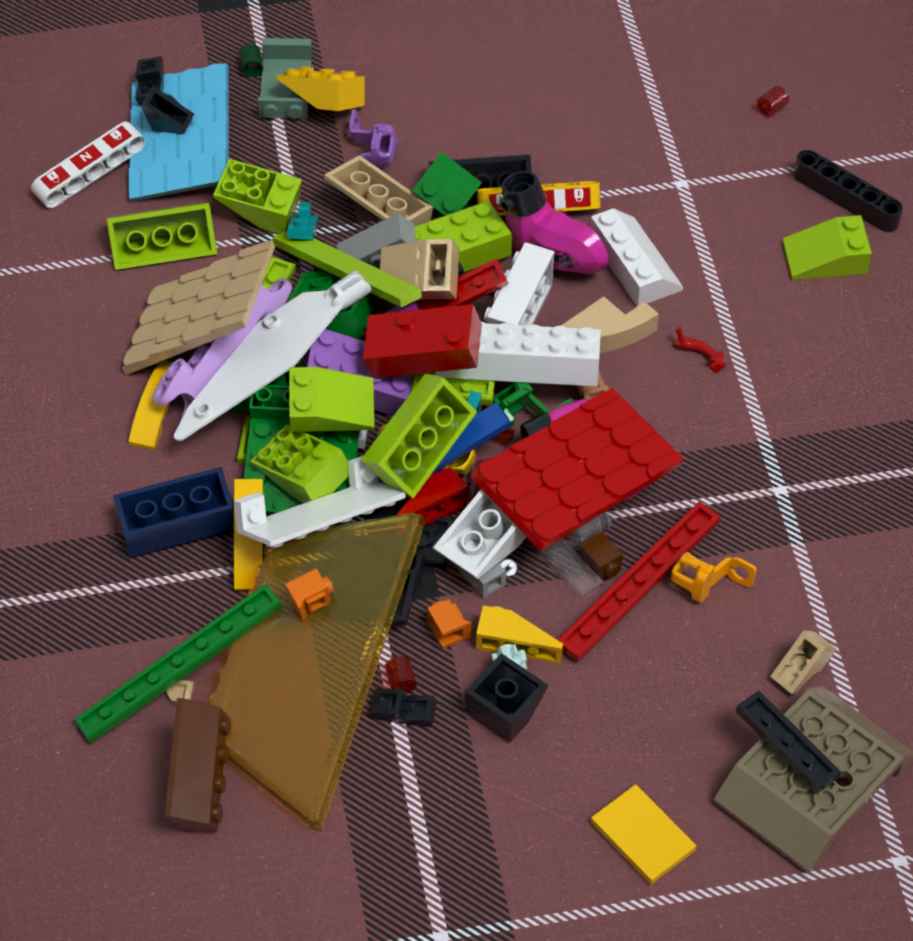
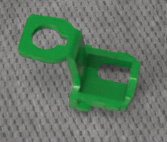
M513 382L508 388L493 398V404L498 403L509 420L511 427L515 423L513 415L527 407L537 416L544 412H549L532 395L533 388L527 382ZM569 398L568 400L557 405L555 408L565 403L573 402L574 400L572 398Z

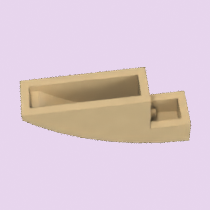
M603 296L561 326L579 329L589 327L601 330L600 353H605L629 346L656 332L659 313L646 302H643L625 315Z

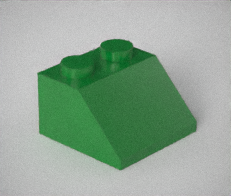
M441 151L412 192L432 205L433 210L444 217L461 211L482 182Z

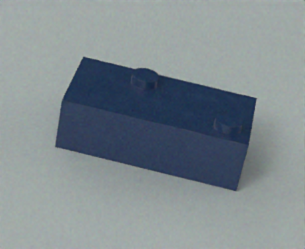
M222 467L113 495L129 557L234 530V505Z

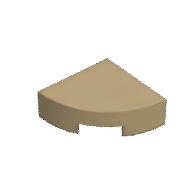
M181 680L166 690L169 701L176 706L177 698L192 700L194 681Z

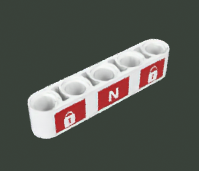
M122 122L35 179L32 183L31 191L47 208H54L137 154L145 146L146 139L130 122Z

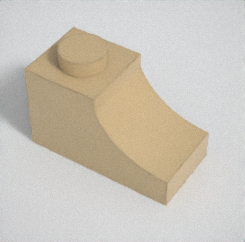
M804 630L770 677L791 694H797L813 675L821 672L837 649L816 632Z

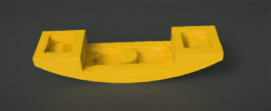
M163 360L153 371L135 414L128 441L129 445L155 450L163 431L162 422L171 401L167 405L160 407L153 401V394L161 378L173 362Z
M234 479V500L254 493L263 495V479ZM234 506V590H257L263 586V543L251 540L249 537L237 533Z

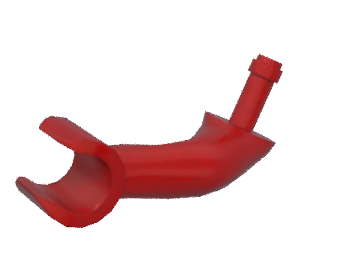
M676 328L678 338L675 339L674 344L677 347L705 354L710 358L708 359V365L714 372H718L727 366L722 361L724 358L723 352L717 353L706 342L683 336L682 328Z

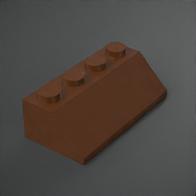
M177 698L165 817L183 832H217L218 823H221L223 819V807L220 804L221 793H224L226 788L223 768L224 764L228 762L229 757L226 736L231 732V719L221 707Z

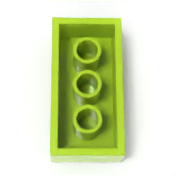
M490 201L414 227L416 241L424 239H453L459 247V262L464 272L482 266L496 258L500 260L512 255V233Z
M425 373L362 457L361 461L386 485L404 491L406 497L413 499L476 415L477 411L444 377Z

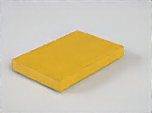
M636 784L591 817L590 823L650 885L696 851L697 845Z

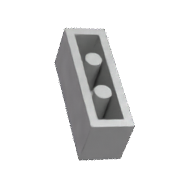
M397 213L338 243L337 249L372 266L378 265L379 269L381 247L416 241L414 224Z

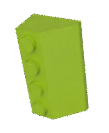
M208 202L106 217L115 270L217 254Z

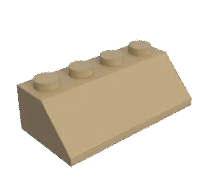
M360 155L324 175L326 181L381 220L399 213L411 221L414 227L431 221L432 205Z

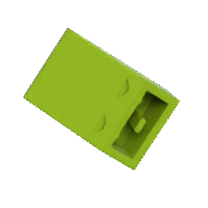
M229 159L213 194V198L260 229L280 234L287 231L292 215L299 203L302 179Z
M287 424L250 461L254 467L302 503L332 494L349 476L348 462L340 448L305 432H291V426Z

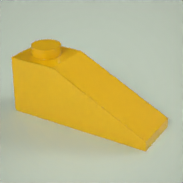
M483 605L476 633V650L496 653L497 649L502 645L515 644L518 651L525 650L526 658L561 664L563 643L512 610L499 606L489 607Z

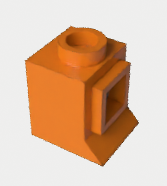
M317 568L285 584L290 593L289 598L303 622L308 612L312 613L328 605V602L331 601L330 593L334 592L328 577L322 578Z
M450 599L437 601L427 608V624L442 649L471 638L472 622L464 620L455 603L452 604Z

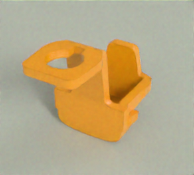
M686 552L672 569L671 580L691 592L693 600L702 603L709 595L710 588L726 574L734 582L750 588L754 584L757 568L738 557L725 558L717 566H713L696 559L691 553ZM688 565L697 570L694 579L682 575ZM732 567H743L747 571L748 577L743 578L739 576Z

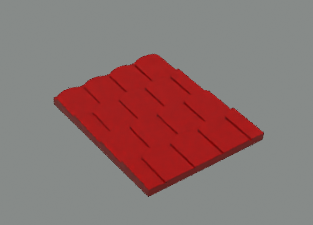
M614 388L580 404L579 408L552 421L549 426L511 445L508 450L481 463L478 468L473 470L470 476L540 552L673 471L684 460L659 433H656V430L641 415H638V412L623 397H620L621 395Z

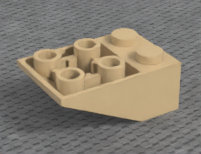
M424 239L381 247L380 270L420 288L422 294L420 299L457 298L459 247L453 239Z

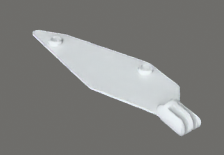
M353 271L325 291L301 293L260 320L188 406L174 433L175 440L183 441L289 371V368L294 367L340 310L348 308L371 292L372 289L368 282L358 271Z

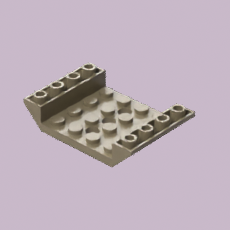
M823 686L809 688L784 715L841 771L840 777L847 778L851 785L843 787L834 781L817 794L760 738L735 764L713 800L715 804L808 874L826 856L829 844L891 775L895 773L899 776L913 761V751Z

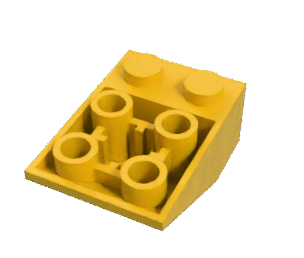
M303 66L299 67V69H286V73L276 75L277 80L317 109L342 111L364 106L365 76H357L355 71L334 73V69L314 71V67Z

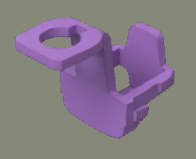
M352 110L349 127L354 143L371 145V152L362 153L360 156L377 168L384 169L386 164L392 162L398 148V138L393 126L389 124H374V130H362L357 110Z

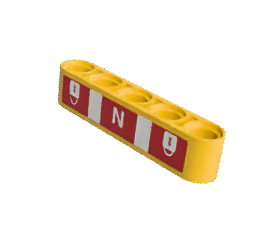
M599 181L541 184L547 197L546 201L553 210L574 211L601 208ZM501 187L476 190L477 205L490 201L499 216L506 215V212L499 203L503 198Z

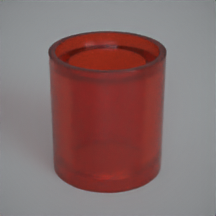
M774 86L757 99L756 105L762 115L771 117L789 103V96L781 86Z
M398 656L386 662L385 669L391 689H404L405 694L415 690L417 683L408 657Z

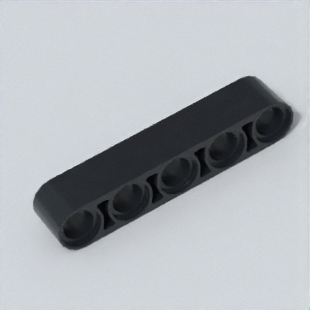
M803 150L798 153L794 172L796 180L854 215H861L863 220L884 232H894L898 229L903 210L901 202L812 150Z

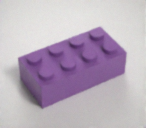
M327 329L321 333L301 358L300 367H320L372 378L363 361L365 341ZM413 374L373 378L374 410L394 416L410 395Z

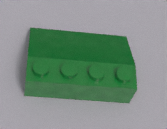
M325 270L303 272L286 303L303 292L325 291L342 278ZM372 293L367 294L348 308L340 310L326 329L361 340L366 330V325H368V317L374 314L381 299H378V296Z

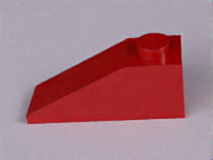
M451 467L430 475L413 499L410 498L398 512L396 535L398 537L404 536L434 522L438 518L445 517L464 508L469 494V486Z

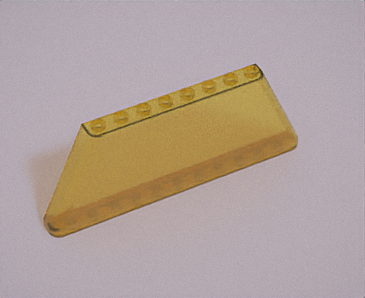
M408 513L329 526L326 530L307 533L304 538L285 541L279 547L265 546L263 565L259 564L255 575L256 584L254 589L249 590L248 595L266 583L280 600L283 608L228 647L229 657L226 665H222L220 668L217 690H213L210 695L209 704L221 707L231 719V732L226 736V746L229 752L227 763L309 829L322 831L425 525L423 515ZM317 568L322 578L328 577L334 592L330 593L331 601L328 602V605L312 613L308 612L303 622L289 598L290 593L285 584Z

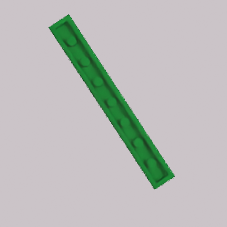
M265 583L76 717L74 721L92 744L283 608L282 603Z

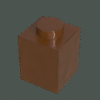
M601 531L580 544L578 561L600 583L607 578L615 577L620 572L623 553Z

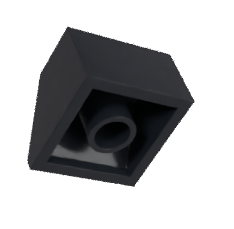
M501 653L465 691V711L511 742L529 723L548 688V684Z

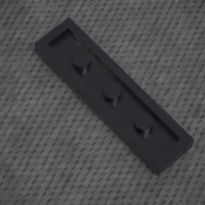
M759 690L737 705L736 713L817 794L840 778L841 771Z

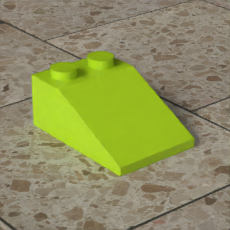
M861 215L835 217L782 239L791 280L868 274L872 253Z
M320 367L289 368L291 432L374 430L373 378Z

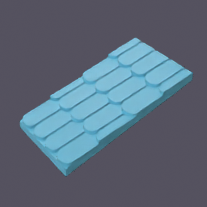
M212 64L205 68H193L180 73L164 74L163 92L171 94L182 106L194 113L184 134L152 131L141 105H138L136 100L138 81L133 82L131 124L145 137L146 143L141 151L130 158L129 199L131 202L218 185L229 160L228 64Z

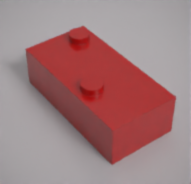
M473 304L369 315L363 361L372 378L477 368L482 323Z

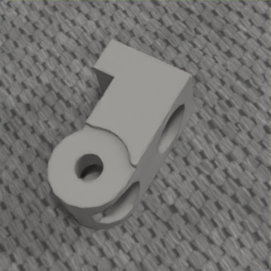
M500 564L492 567L478 579L458 567L460 574L483 599L506 586V570Z

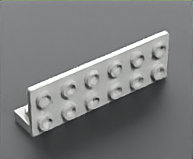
M361 456L347 461L349 488L266 517L264 495L260 493H254L234 500L237 533L247 536L251 540L264 543L267 547H279L285 541L304 538L307 533L326 530L329 528V525L338 522H348L354 516L370 514L374 512V509L382 506H392L396 504V501L404 499L406 496L404 491L378 482V476L361 461L363 457Z

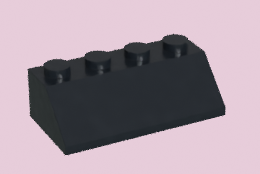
M529 154L452 159L482 182L478 189L501 187L503 180L515 172H532L531 155ZM435 160L428 161V169ZM476 191L462 210L477 205Z

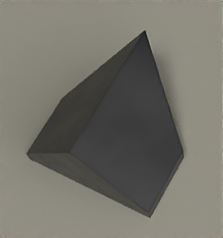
M154 86L150 88L141 105L152 131L184 134L194 116L193 112L182 106L171 94L161 92Z

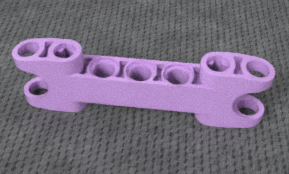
M281 278L268 289H265L263 284H261L246 327L200 345L188 362H185L183 359L173 362L161 378L153 394V401L160 407H163L178 395H181L185 402L182 420L188 406L250 333L257 322L285 304L292 290L291 283L287 279Z

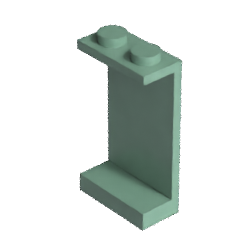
M263 38L264 69L262 72L260 97H258L259 118L308 119L309 102L277 80L276 75L286 73V69H299V67L303 66L311 67V39Z

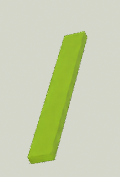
M287 231L272 237L276 247L342 279L353 271H358L371 286L372 290L370 293L401 308L422 297L420 288L315 238L313 240L287 238Z

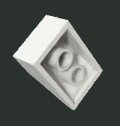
M481 489L435 544L433 549L478 579L518 548L526 536Z

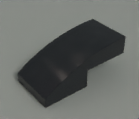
M162 56L138 60L135 74L138 81L136 93L138 105H142L152 86L163 92L164 69Z
M375 689L370 714L372 717L389 722L432 727L437 701L435 696L406 695L404 689Z

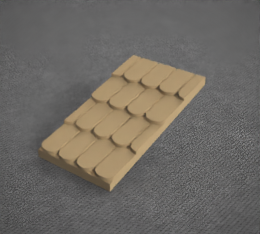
M270 240L239 251V254L217 260L209 267L183 274L178 280L156 286L148 296L147 308L140 316V325L133 334L132 346L124 357L122 370L125 375L245 328L275 248L273 241Z

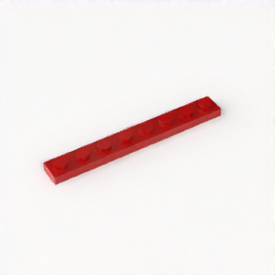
M701 502L694 505L557 639L563 643L562 652L578 663L674 568L684 553H690L720 523L721 516Z

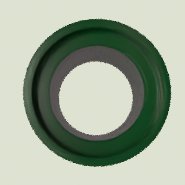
M247 44L241 47L239 58L242 73L248 77L260 75L264 69L260 48L254 44Z

